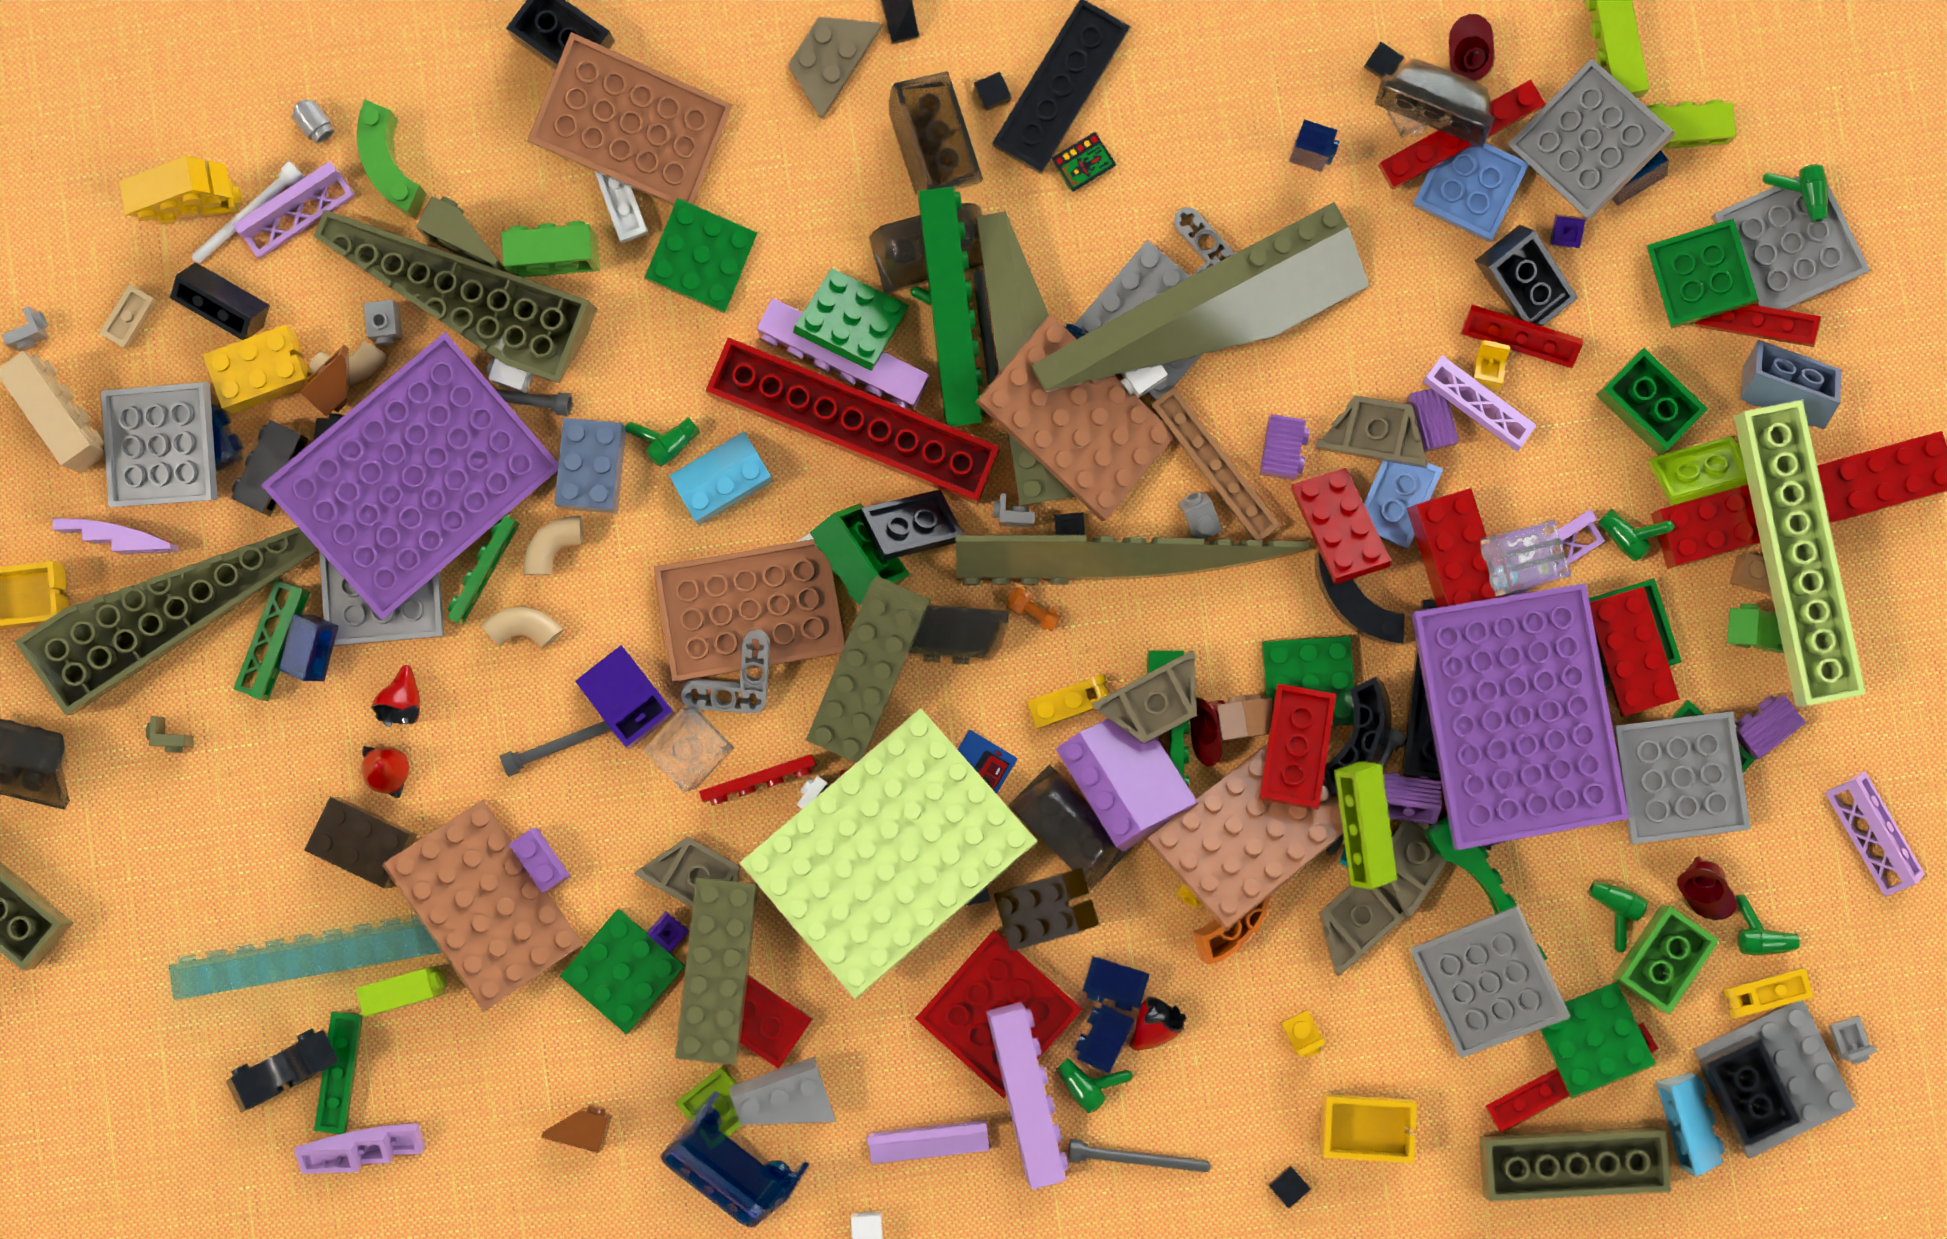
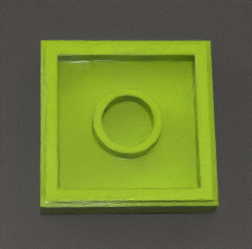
M724 1065L675 1102L710 1150L742 1126L730 1093V1086L737 1084V1082Z

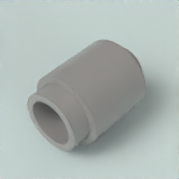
M304 99L293 107L294 113L291 117L309 140L319 144L333 134L332 122L315 100L307 101V99Z

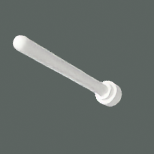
M291 161L281 167L282 171L278 174L280 177L196 250L192 255L193 261L197 263L202 262L236 232L233 226L234 223L276 197L287 186L291 187L305 176Z

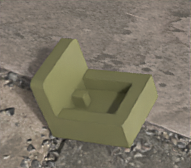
M151 716L150 722L147 723L146 738L149 740V746L165 747V752L183 753V747H193L194 736L165 734V717Z

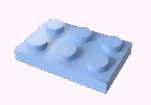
M1382 461L1364 500V505L1379 537L1407 550L1415 535L1407 508L1431 499L1443 469L1428 462L1427 468Z

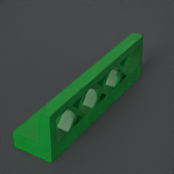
M275 580L234 685V690L259 700L269 701L311 592ZM281 588L290 591L283 609L280 608L277 601ZM279 616L273 636H270L266 627L268 621ZM263 634H264L265 637H266V639H264V640L261 641V639H262V637H263ZM268 643V649L263 662L260 664L256 656L257 649ZM257 670L258 674L252 689L244 687L247 675Z

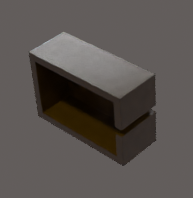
M330 797L304 851L382 888H392L394 882L382 865L411 846L418 834L340 797Z
M1082 867L993 894L1010 951L1080 933L1100 925L1092 899L1070 906L1068 902L1090 893Z

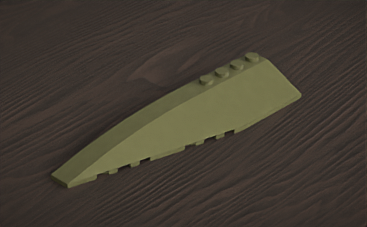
M1335 202L1132 308L1033 364L1031 369L1044 391L1049 392L1079 385L1082 382L1094 379L1108 378L1119 373L1125 374L1140 368L1154 367L1192 358L1203 353L1221 351L1224 348L1238 347L1258 340L1272 339L1369 287L1350 228Z
M956 535L957 580H963V585H980V580H992V585H1009V580H1021V585H1039V580H1050V585H1068V580L1166 577L1221 570L1307 551L1310 548V542L1269 541L1268 544H1263V541L1245 540L1239 541V544H1233V541H1230V539H1217L1216 541H1210V544H1204V539L1157 537L1152 538L1151 543H1147V538L1128 537L1123 538L1122 542H1117V538H1113V536H1099V538H1093V542H1087L1085 535Z

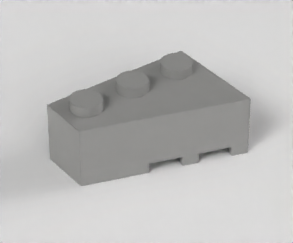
M815 1057L730 1086L731 1099L741 1125L836 1122Z

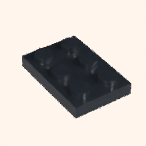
M940 489L863 507L859 514L882 561L956 543V535H964Z

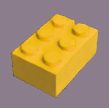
M183 156L119 181L125 215L138 217L140 221L155 220L161 225L173 224L176 222V218L182 216L197 215L199 213L198 210L203 208L219 207L222 201L232 198L226 164L209 160L204 162V159L191 156Z
M286 324L203 354L221 408L230 414L298 391L302 388L303 382L309 378L306 361L300 357L303 356V352L296 332Z
M48 561L0 567V630L39 626L69 607L68 596L62 595L61 592L67 591L65 564Z
M1322 1093L1319 1153L1324 1158L1414 1163L1416 1136L1411 1132H1405V1126L1411 1130H1416L1417 1102L1413 1099Z

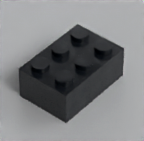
M526 0L506 27L512 39L554 69L558 65L571 32L608 49L615 43L608 29L567 0Z
M1749 1036L1697 1060L1737 1144L1744 1147L1751 1146L1801 1122L1761 1038Z

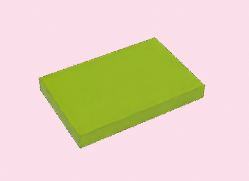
M1733 435L1649 458L1648 465L1670 506L1748 485L1741 449Z

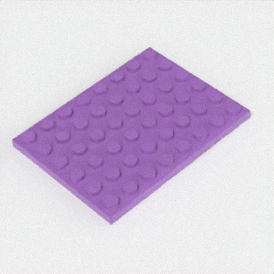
M444 332L261 486L379 618L383 620L558 471L559 463L447 333Z
M1586 583L1411 613L1454 850L1629 819Z

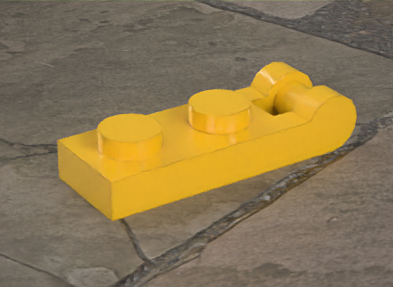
M1101 674L1027 701L1036 729L1094 709L1091 705L1092 703L1109 695L1104 684L1107 682L1105 675ZM1094 688L1097 698L1089 701L1085 690Z
M1798 968L1723 989L1725 998H1728L1731 1008L1728 1010L1731 1018L1747 1016L1814 997L1805 968ZM1748 993L1750 1004L1743 1005L1740 995Z

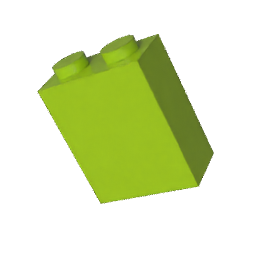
M437 965L357 987L356 992L362 1015L367 1017L444 995L447 980L444 971H439Z

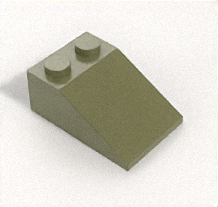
M431 196L416 226L427 240L466 259L507 272L463 215L464 211L457 207L458 203L442 196L441 200Z

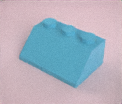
M744 431L669 475L680 497L698 525L703 524L774 482Z
M1688 1072L1655 1081L1680 1169L1699 1176L1722 1164L1721 1154H1724V1148L1718 1136L1715 1137L1712 1126L1715 1125V1117L1712 1109L1706 1106L1704 1096L1707 1095V1090L1703 1079L1698 1078L1697 1074Z

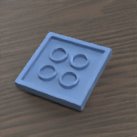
M1481 141L1430 169L1412 206L1491 243L1529 164Z

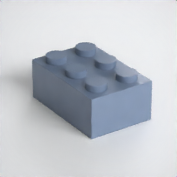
M1758 340L1743 365L1740 399L1752 406L1763 408L1803 400L1808 426L1825 429L1840 405L1841 369Z
M563 418L555 506L564 510L618 514L626 427L622 423Z

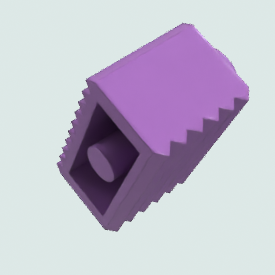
M1432 388L1411 393L1407 397L1405 404H1411L1414 408L1425 452L1455 446L1459 442L1447 399Z
M1273 414L1269 416L1259 475L1295 480L1297 474H1302L1305 457L1300 456L1302 445H1307L1309 428H1305L1306 420Z
M1771 694L1758 703L1760 709L1753 715L1748 712L1735 721L1738 742L1755 760L1761 759L1806 723L1784 695L1774 697Z
M1399 773L1383 774L1390 819L1395 818L1396 820L1401 819L1408 822L1419 821L1420 823L1436 824L1441 810V781L1431 780L1426 776L1413 778L1402 776Z
M538 828L528 830L510 843L509 848H513V853H517L516 857L520 858L519 862L523 863V867L527 868L526 872L530 873L529 877H533V882H537L536 887H540V892H550L571 877Z

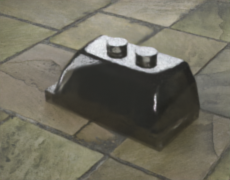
M1414 58L1402 64L1392 75L1384 73L1375 100V105L1482 148L1495 120V117L1491 116L1492 107L1487 87L1447 69Z
M944 71L894 83L889 96V115L915 194L917 195L918 190L953 186L955 190L981 183L983 177L949 72Z
M962 203V210H957L958 222L963 221L965 229V239L960 240L961 250L967 251L969 269H964V273L984 268L977 216H981L982 211L980 206L975 203ZM920 215L882 225L871 233L869 241L885 294L928 283Z
M929 605L908 656H922L923 662L940 663V658L952 659V664L969 665L970 660L991 661L1002 646L1008 628L1009 611Z
M0 719V794L65 810L70 800L65 782L67 756L63 735L41 727H32L16 723L12 720Z
M1050 764L1008 805L1071 870L1082 867L1087 886L1090 889L1133 848L1131 847L1124 852L1115 846L1091 805Z

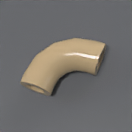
M363 341L359 348L349 356L350 386L371 378L385 363L388 356L375 346ZM319 352L308 367V377L331 356L325 352Z
M582 516L555 519L539 529L527 546L523 575H553V561L558 551L566 546L583 544Z
M526 606L503 609L481 624L484 631L499 646L514 636L523 635L530 637L543 649L564 631L559 623L545 612Z

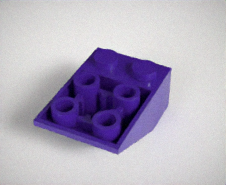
M622 645L575 680L607 725L628 750L676 714Z

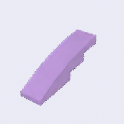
M52 518L54 531L60 533H82V541L91 544L111 543V551L119 554L179 552V546L148 533L117 524L86 519Z
M412 1123L368 1128L327 1137L295 1148L294 1153L302 1174L359 1172L362 1164L390 1163L393 1155L422 1154L425 1143L419 1124Z

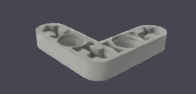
M1185 207L1178 210L1175 214L1174 227L1176 231L1205 262L1192 276L1220 262L1216 255L1213 260L1209 258V256L1215 254L1219 247L1223 249L1219 252L1223 259L1235 254L1195 209ZM1183 215L1186 218L1193 217L1192 225L1196 230L1200 225L1204 228L1198 231L1193 239L1189 236L1193 234V230L1188 225L1184 227L1180 225L1182 222L1181 216ZM1204 235L1212 237L1214 247L1210 250L1201 249L1198 245L1200 237Z
M758 629L751 630L745 635L742 643L740 682L691 679L683 687L681 693L683 703L693 709L751 714L762 711L768 697L770 639L768 635ZM753 639H758L760 644L758 657H752L754 646L751 643ZM751 665L759 666L763 671V675L759 678H753L748 675L747 668ZM693 688L697 689L698 694H700L698 699L693 698L691 693ZM712 689L710 700H707L708 690ZM720 690H727L731 693L732 700L721 702L718 700L716 693ZM738 692H742L740 703H736ZM752 693L756 694L758 699L756 704L751 703L749 698Z

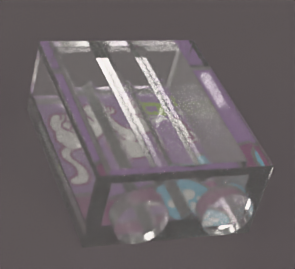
M1555 519L1480 539L1481 553L1486 561L1490 574L1489 581L1496 597L1571 576Z

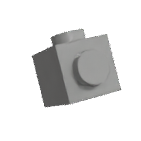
M394 300L364 303L367 338L378 346L393 345L394 340H402L400 309Z

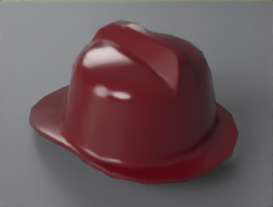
M1467 14L1460 17L1453 24L1449 33V65L1451 73L1455 79L1463 83H1473L1482 80L1483 77L1490 73L1495 63L1492 26L1486 18L1479 14Z
M1199 697L1196 698L1197 716L1189 719L1192 747L1197 759L1207 767L1215 766L1222 756L1223 746L1217 705L1225 704L1224 700L1208 702Z
M1699 856L1695 857L1693 863L1677 879L1679 891L1696 914L1706 919L1723 920L1732 916L1736 911L1737 900L1726 882L1722 868L1711 861H1703Z

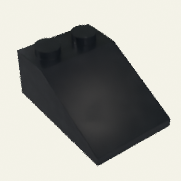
M1520 224L1475 260L1488 283L1518 319L1543 326L1578 298L1535 230Z

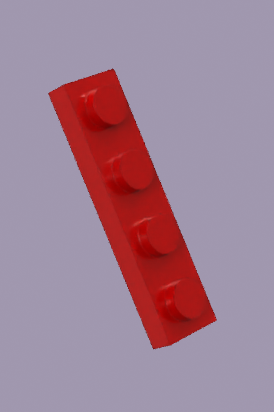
M1472 304L1461 329V334L1482 341H1494L1509 345L1511 350L1568 368H1573L1583 346L1582 338Z
M1749 305L1696 321L1695 326L1815 347L1821 316Z
M810 754L700 790L699 793L702 802L710 801L711 806L727 802V795L738 792L739 797L756 792L755 786L764 783L767 784L768 788L784 783L783 777L794 774L795 778L812 774L811 768L816 767L817 764L814 755Z

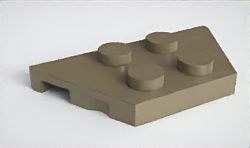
M818 17L788 63L789 69L821 119L825 117L882 29V24L870 21Z
M1355 395L1347 404L1346 410L1333 421L1332 428L1323 439L1319 438L1316 442L1318 450L1427 468L1428 465L1415 411L1411 404Z
M1192 650L1091 705L1095 710L1143 744L1197 716L1194 651Z
M1438 816L1437 822L1445 817ZM1401 820L1392 834L1397 880L1388 883L1405 915L1412 917L1448 861L1437 856L1423 831L1432 826L1431 823Z
M687 836L675 846L638 869L634 875L693 908L696 878L739 881L740 865Z
M1388 884L1372 890L1349 885L1319 912L1334 973L1339 976L1406 917Z

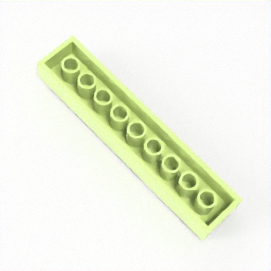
M1803 400L1739 413L1734 416L1795 706H1809L1865 695V687Z

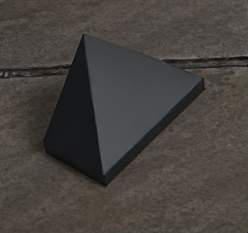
M881 0L892 44L920 38L912 0Z

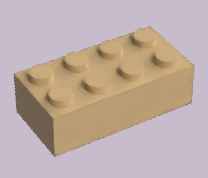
M22 351L0 367V380L60 465L82 474L105 457L104 436L97 429L93 430L89 425L90 416L81 406L77 407L72 401L74 397L73 392L65 383L60 384L55 377L58 372L52 363L48 360L43 361L37 354L33 356Z

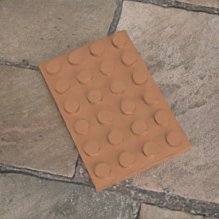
M571 32L527 142L671 205L675 204L677 198L694 204L733 104Z
M1050 315L975 402L1101 521H1106L1175 436L1168 426L1134 394H1128L1115 375L1045 392L1031 366L1077 340L1060 322Z
M814 539L654 566L672 682L741 671V653L744 637L749 631L756 629L764 631L770 639L769 666L841 654L843 651L845 639L831 563L824 553L816 547ZM753 639L751 643L754 646L752 657H758L760 644L758 639ZM751 665L747 668V670L760 667L756 665Z
M1267 744L1197 798L1198 804L1172 818L1147 839V843L1226 931L1344 835L1338 795L1334 796L1331 794L1324 780L1318 810L1259 800Z
M484 799L393 856L382 865L483 1013L584 944L548 892H540V887H536L537 882H533V877H529L530 873L526 872L527 868L523 867V863L519 862L520 858L516 857L517 853H513V848H509L510 843L513 841Z

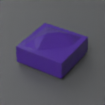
M1555 214L1550 244L1580 248L1586 219Z
M665 911L647 932V935L671 953L690 930Z

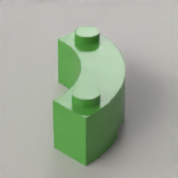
M364 99L357 124V145L365 172L378 191L396 209L416 219L427 193L420 185L408 179L396 163L394 157V133L398 118L391 110Z
M1742 603L1740 608H1730L1728 644L1744 648H1750L1753 645L1754 648L1762 649V651L1784 653L1776 613L1760 610L1757 604Z

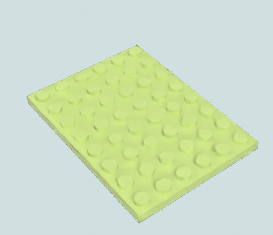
M920 708L744 858L740 864L856 1000L1038 842Z

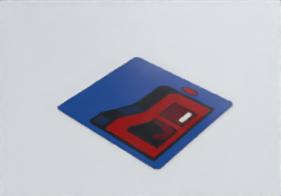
M972 730L968 731L957 749L996 794L1017 761L1015 756Z

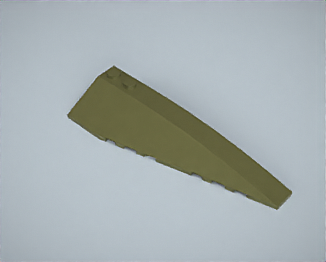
M327 210L323 211L314 234L316 239L505 365L556 383H560L587 337L597 308L589 300Z
M1006 211L977 216L999 373L1049 316ZM1009 434L1020 505L1075 497Z
M297 527L265 538L259 542L208 558L196 564L194 563L156 576L136 585L122 588L116 592L65 608L14 642L65 715H74L251 598L316 553L318 549L302 530Z

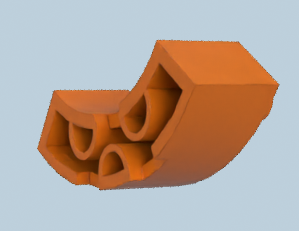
M1271 895L1227 931L1216 919L1206 926L1194 930L1193 934L1199 959L1211 965L1241 949V945L1254 932L1256 933L1268 913L1266 910Z

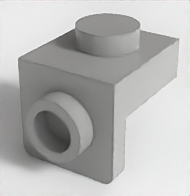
M30 306L23 308L29 324L2 334L5 345L16 351H27L34 348L36 342L48 338L45 329L48 327V323L41 311L38 312Z
M1205 492L1191 493L1184 500L1178 502L1186 518L1192 538L1205 539L1222 532L1214 505Z
M1855 1015L1828 1024L1840 1059L1851 1061L1852 1064H1858L1869 1060V1055L1877 1052L1876 1047L1869 1044L1860 1016Z

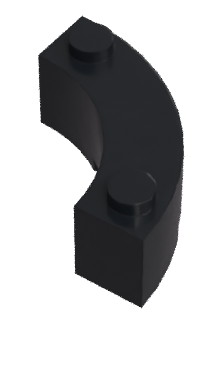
M1318 550L1314 554L1316 578L1320 590L1337 618L1364 638L1374 642L1393 646L1403 644L1405 614L1391 612L1375 605L1360 591L1354 579L1334 584Z
M1377 677L1349 689L1354 704V730L1348 744H1345L1339 754L1326 764L1324 773L1325 781L1331 794L1334 796L1338 795L1335 770L1360 761L1379 764L1387 748L1392 718L1391 705L1385 684Z
M313 1028L296 1036L298 1042L252 1067H249L247 1063L232 1070L233 1076L226 1083L240 1112L243 1113L284 1091L283 1085L288 1083L289 1087L292 1088L316 1075L317 1072H322L338 1063L339 1060L324 1029L316 1033Z

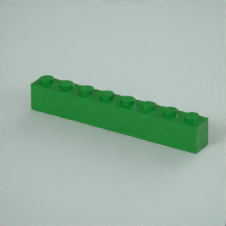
M953 186L918 190V204L945 424L947 426L981 423V415H986V411L975 402L979 398L978 386H983L981 368H975L974 357H979V347L977 339L972 340L971 328L976 327L974 310L968 309L967 301L968 298H972V288L970 280L965 281L964 269H969L967 251L961 250L960 240L965 239V229L963 221L958 222L957 210H962L960 192H955Z

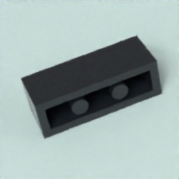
M197 262L176 275L170 299L241 340L250 338L263 328L270 306Z
M272 420L269 421L268 425H264L258 435L259 443L255 451H251L245 461L246 469L242 477H238L232 487L233 495L231 499L270 517L277 503L261 485L304 450L309 438Z

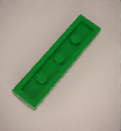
M505 515L502 520L500 519L494 524L491 530L493 537L488 545L484 544L476 558L479 562L474 571L469 570L464 577L462 585L465 587L460 596L456 595L448 606L450 613L447 618L464 625L520 523Z
M331 1012L328 1039L339 1062L322 1071L314 1131L344 1134L347 1131L363 1020L362 1014Z

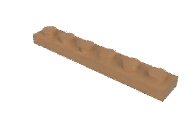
M1175 387L1151 404V408L1161 421L1168 426L1175 436L1174 438L1253 540L1262 541L1281 526Z

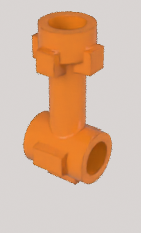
M1017 587L1016 591L1013 590L1007 599L1008 604L1006 607L1020 616L1025 611L1042 622L1040 628L1045 631L1047 629L1053 631L1061 616L1057 615V611L1051 608L1047 612L1032 603L1030 600L1033 595L1020 587Z

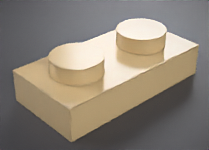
M129 284L99 334L128 349L157 300Z

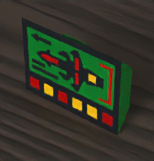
M1096 131L1051 158L1059 174L1072 192L1117 166Z

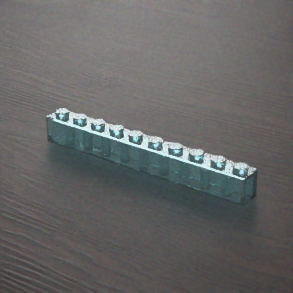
M412 915V922L400 924V918L384 920L382 921L383 927L371 929V923L353 926V932L342 934L341 928L323 931L324 937L313 939L312 934L294 937L295 943L284 944L283 939L265 942L266 948L255 949L254 944L236 947L237 953L226 955L225 949L207 952V958L196 960V954L177 957L178 963L168 965L173 1000L442 952L417 915Z

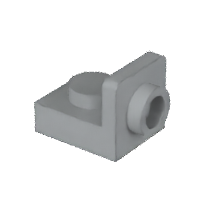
M1006 493L1000 494V501L994 500L993 518H999V526L1034 528L1035 512H1029L1028 507L1013 506L1011 511H1006Z

